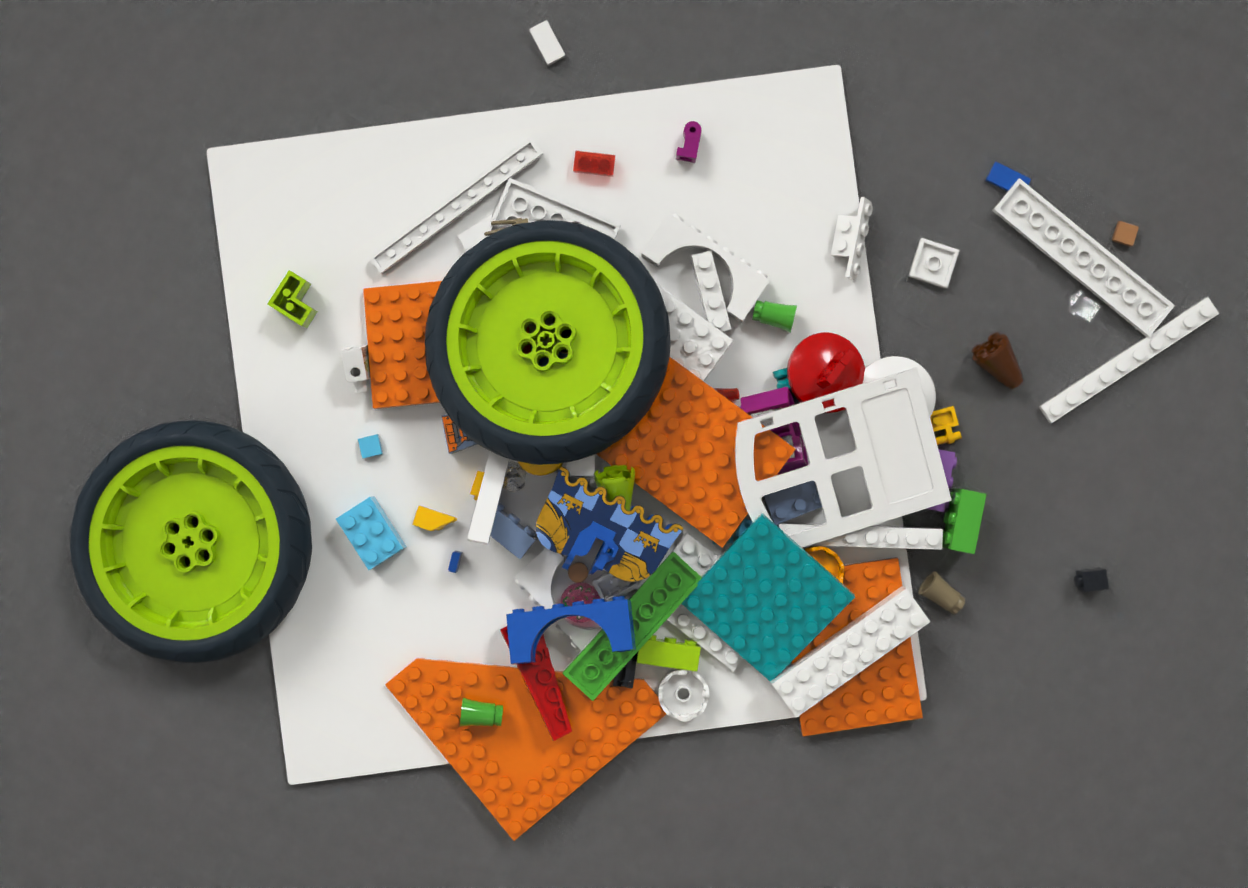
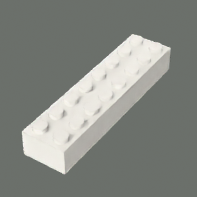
M901 586L783 670L770 682L797 718L930 623V620L907 588Z

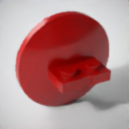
M829 332L813 334L798 343L790 355L787 367L789 385L801 403L863 384L865 372L864 361L857 348L846 338ZM834 399L822 402L824 408L835 405ZM841 407L825 413H836L844 410L845 407Z

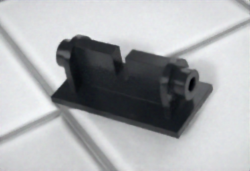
M638 652L614 677L613 686L633 689Z

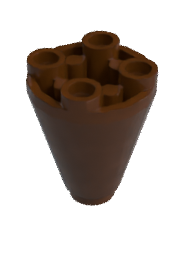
M995 332L988 337V341L982 345H976L971 350L973 361L1004 386L1014 389L1023 382L1020 367L1007 335H1000L998 332Z

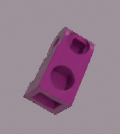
M690 121L685 125L683 132L685 139L684 147H678L676 160L696 162L702 132L698 122Z

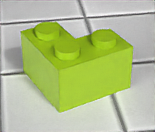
M290 270L267 303V305L305 328H308L318 312L301 301L311 283Z

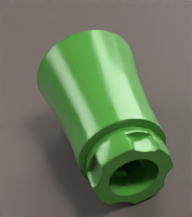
M757 300L752 320L760 321V323L768 324L791 333L797 305Z
M463 698L460 726H501L503 705Z

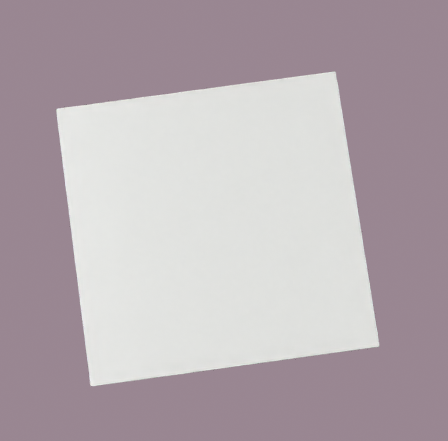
M839 65L207 149L242 430L244 433L260 441L285 464L302 491L311 521L312 555L306 581L294 607L269 634L287 778L290 785L450 764L385 684L416 658L518 668L517 665L510 662V651L500 629L507 626L506 614H511L512 610L524 609L527 612L532 611V607L541 606L539 603L535 605L528 597L530 593L526 589L522 590L515 583L517 579L514 577L545 549L539 539L534 542L521 559L517 558L491 536L488 545L470 542L467 539L477 500H474V495H471L470 492L477 471L485 472L490 451L477 444L449 454L441 417L442 415H447L440 403L374 409L371 378L366 380L367 391L355 393L354 382L346 381L341 350L347 347L368 345L363 289L442 281L454 263L467 252L458 235L487 217L493 216L507 182L383 274L378 271L369 256L531 137L543 155L512 177V179L621 224L615 240L625 246L643 263L658 285L704 319L706 318L691 263V256L707 251L684 249L667 257L659 267L641 256L668 213L679 215L684 219L683 223L689 227L694 225L701 231V235L712 237L718 242L716 245L722 249L724 247L734 252V257L739 260L741 258L745 259L755 271L759 269L768 275L767 279L770 281L757 299L758 301L797 305L791 333L768 324L760 323V321L752 320L755 304L742 323L728 314L731 331L724 334L734 341L704 382L738 407L741 406L742 397L777 389V379L774 378L772 372L787 368L790 355L798 343L816 333H834L849 340L861 354L866 369L870 364L881 359L866 248L861 256V272L856 281L846 277L849 258L831 255L838 215L857 217L859 209L843 79ZM690 121L698 122L702 129L695 163L676 160L678 147H684V127ZM713 255L727 309L732 293L731 278L723 262ZM289 270L311 283L301 301L318 312L308 328L302 327L267 305ZM553 317L547 318L545 324L548 326L553 325ZM529 325V331L533 333L536 330V326ZM549 337L547 338L546 341H543V343L545 344V346H547V343H548V342H551V340L549 339ZM356 368V372L360 374V370ZM771 409L763 412L754 413L751 415L754 418L776 410ZM846 409L836 413H822L815 416V423L826 459L855 451L856 445ZM772 418L760 421L764 426L773 425ZM379 434L383 454L362 459L358 439ZM791 435L782 437V439L793 446ZM793 452V454L790 456V458H794V457H795L794 452ZM510 459L499 503L505 507L503 511L508 515L511 513L516 515L521 520L519 523L522 526L528 525L536 531L537 519L552 487L536 475L526 472L517 461ZM861 466L831 475V481L842 517L866 511L872 507ZM634 483L631 507L641 505L645 511V519L650 515H661L663 518V528L668 524H679L683 527L682 532L673 542L661 563L669 556L686 533L719 558L739 538L735 536L736 529L733 533V543L725 544L723 548L718 544H713L710 538ZM374 496L407 547L375 568L368 570L336 521V518L367 498ZM761 498L762 503H763V505H764V507H765V509H766V511H767V508H766V506H765V503H764V501H763V498ZM418 506H424L457 518V521L449 523L440 531H429L412 525ZM821 507L783 523L824 524L825 516ZM747 514L745 518L751 520L749 514ZM901 516L872 526L903 527V519ZM596 538L587 555H576L571 563L572 565L575 562H581L587 566L588 576L583 582L576 583L569 578L568 570L562 568L566 559V555H564L565 558L556 568L552 580V594L555 604H564L565 606L563 599L566 597L569 598L566 599L567 601L564 600V602L568 603L566 604L568 606H572V602L583 600L585 604H591L592 600H594L593 598L601 599L592 580L607 573V571L604 569L602 571L597 570L592 575L589 574V571L603 541ZM809 545V546L803 547V549L808 548V547H811V546H814V545ZM824 546L833 550L839 556L843 565L897 557L902 586L907 588L913 597L906 548ZM460 551L463 553L458 572H449L448 568L452 552ZM647 577L646 579H643V580H639V581H638L639 587H640L649 577ZM577 616L566 617L571 622L580 626L600 627L596 622L587 617H582L580 620L577 619ZM668 620L653 634L657 635L656 639L664 640L665 637L677 638V642H685V639L692 640ZM555 622L543 634L554 671H564L581 653V649L576 650L570 644L571 638L567 634L562 635L556 628L558 624ZM917 631L910 638L920 701L926 699L927 695ZM701 647L698 671L696 672L704 678L710 694L704 712L687 722L680 721L666 714L639 738L795 718V716L772 683L744 658L736 669L732 671ZM636 661L634 679H644L658 695L662 679L669 672L675 670V668L640 664ZM686 688L678 691V697L681 699H686L689 696V691Z

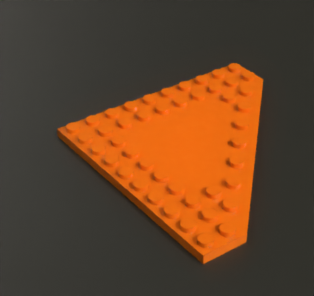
M416 658L385 684L513 841L666 715L659 703L658 695L644 679H634L633 689L613 686L612 680L592 701L562 674L563 671H555L572 732L553 741L522 675L516 667ZM463 698L503 705L501 726H460Z

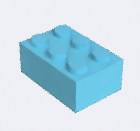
M374 496L367 498L336 518V521L368 570L375 568L407 547Z

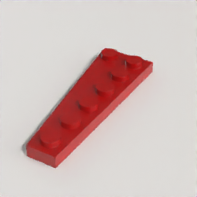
M506 626L500 629V632L509 648L508 629ZM543 634L537 645L536 662L516 665L552 740L555 741L571 733L572 729Z

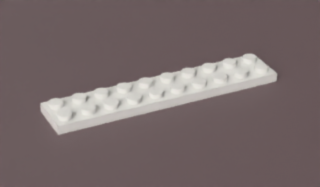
M1020 178L992 210L1144 336L1150 337L1175 306Z

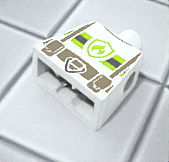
M368 345L347 347L341 350L346 381L354 382L355 393L367 391L366 380L370 378ZM356 368L360 370V374L356 372Z

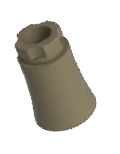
M936 571L926 577L918 591L920 595L930 599L952 614H957L965 604V598L952 588Z

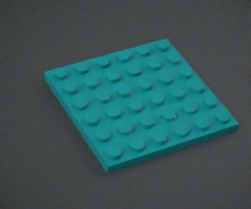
M762 513L710 567L697 583L698 586L681 604L764 677L771 681L855 598V594Z

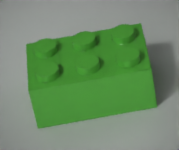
M953 488L952 492H950L952 501H949V510L945 512L943 520L946 525L943 531L942 547L975 554L986 494Z

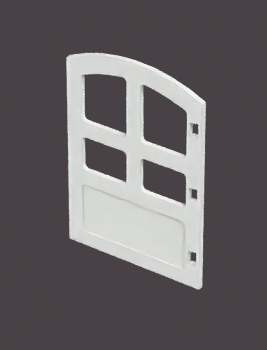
M916 367L747 419L737 424L735 439L736 474L740 493L752 523L762 513L771 520L761 500L764 495L809 481H815L825 516V523L788 535L802 548L952 501ZM895 380V387L885 389L883 383ZM834 399V406L823 407L822 402ZM845 407L856 449L853 452L826 459L815 423V416ZM772 418L773 425L762 428L760 421ZM798 422L808 455L809 465L756 481L754 471L755 435L786 424ZM861 466L872 507L869 510L842 517L831 481V475Z

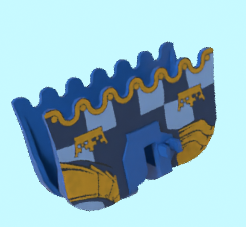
M560 467L554 485L537 519L536 534L545 548L566 555L562 568L568 570L576 555H587L597 538L603 541L591 565L589 574L592 575L597 570L602 571L604 569L619 579L635 582L646 579L654 573L673 542L682 532L683 527L679 524H668L663 528V518L658 514L650 515L645 519V511L641 505L632 506L630 511L626 510V500L623 496H616L612 501H608L606 499L607 490L604 487L600 486L595 488L593 492H589L586 478L580 477L574 483H571L569 481V471L564 467Z

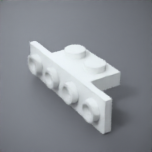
M865 197L860 199L857 217L838 215L831 255L834 257L849 258L846 277L855 281L861 272L860 261L861 256L865 252L864 240L869 231L868 220L873 210L871 201Z

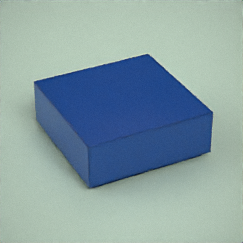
M452 552L448 568L449 572H458L463 552Z

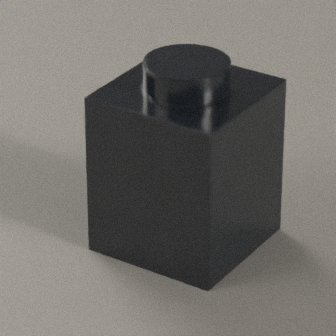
M1107 569L1076 570L1074 582L1079 591L1090 592L1109 589Z

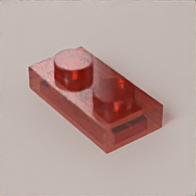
M575 151L573 172L613 177L616 155Z

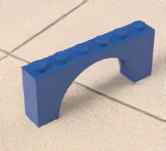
M625 596L612 597L613 601L605 602V599H594L591 604L577 601L572 602V606L567 607L564 604H554L551 609L537 606L532 607V611L527 612L524 609L512 610L511 614H506L511 664L536 662V649L543 633L556 621L570 616L587 617L596 622L608 636L612 652L636 650L631 600L625 599Z

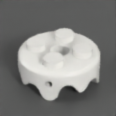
M675 669L669 672L662 679L658 689L659 703L668 716L683 722L690 721L701 715L710 697L704 678L696 671ZM682 688H686L689 691V696L686 699L678 697V691Z

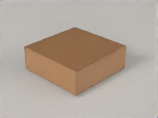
M1118 221L1112 241L1132 247L1139 227Z

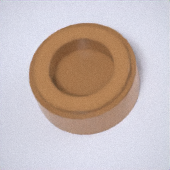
M575 562L569 567L568 576L573 582H583L588 576V568L584 563Z

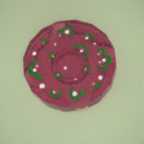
M584 582L574 583L563 592L561 604H564L565 607L572 606V602L577 601L591 604L592 600L600 599V596L594 586ZM582 616L567 617L568 619L579 623H584L591 620L587 617Z

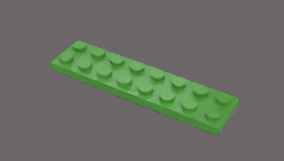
M672 551L629 599L631 600L636 650L612 652L609 638L605 631L601 629L562 674L594 701L698 586L697 583L702 577Z

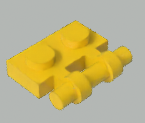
M954 406L933 411L930 417L933 431L944 429L945 435L936 437L937 445L944 443L952 444L955 440L962 439L960 431L953 433L951 428L959 425Z

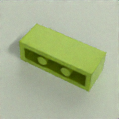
M652 635L637 654V663L698 671L701 647L694 640L685 639V642H677V638L665 637L663 640L656 639L657 635Z

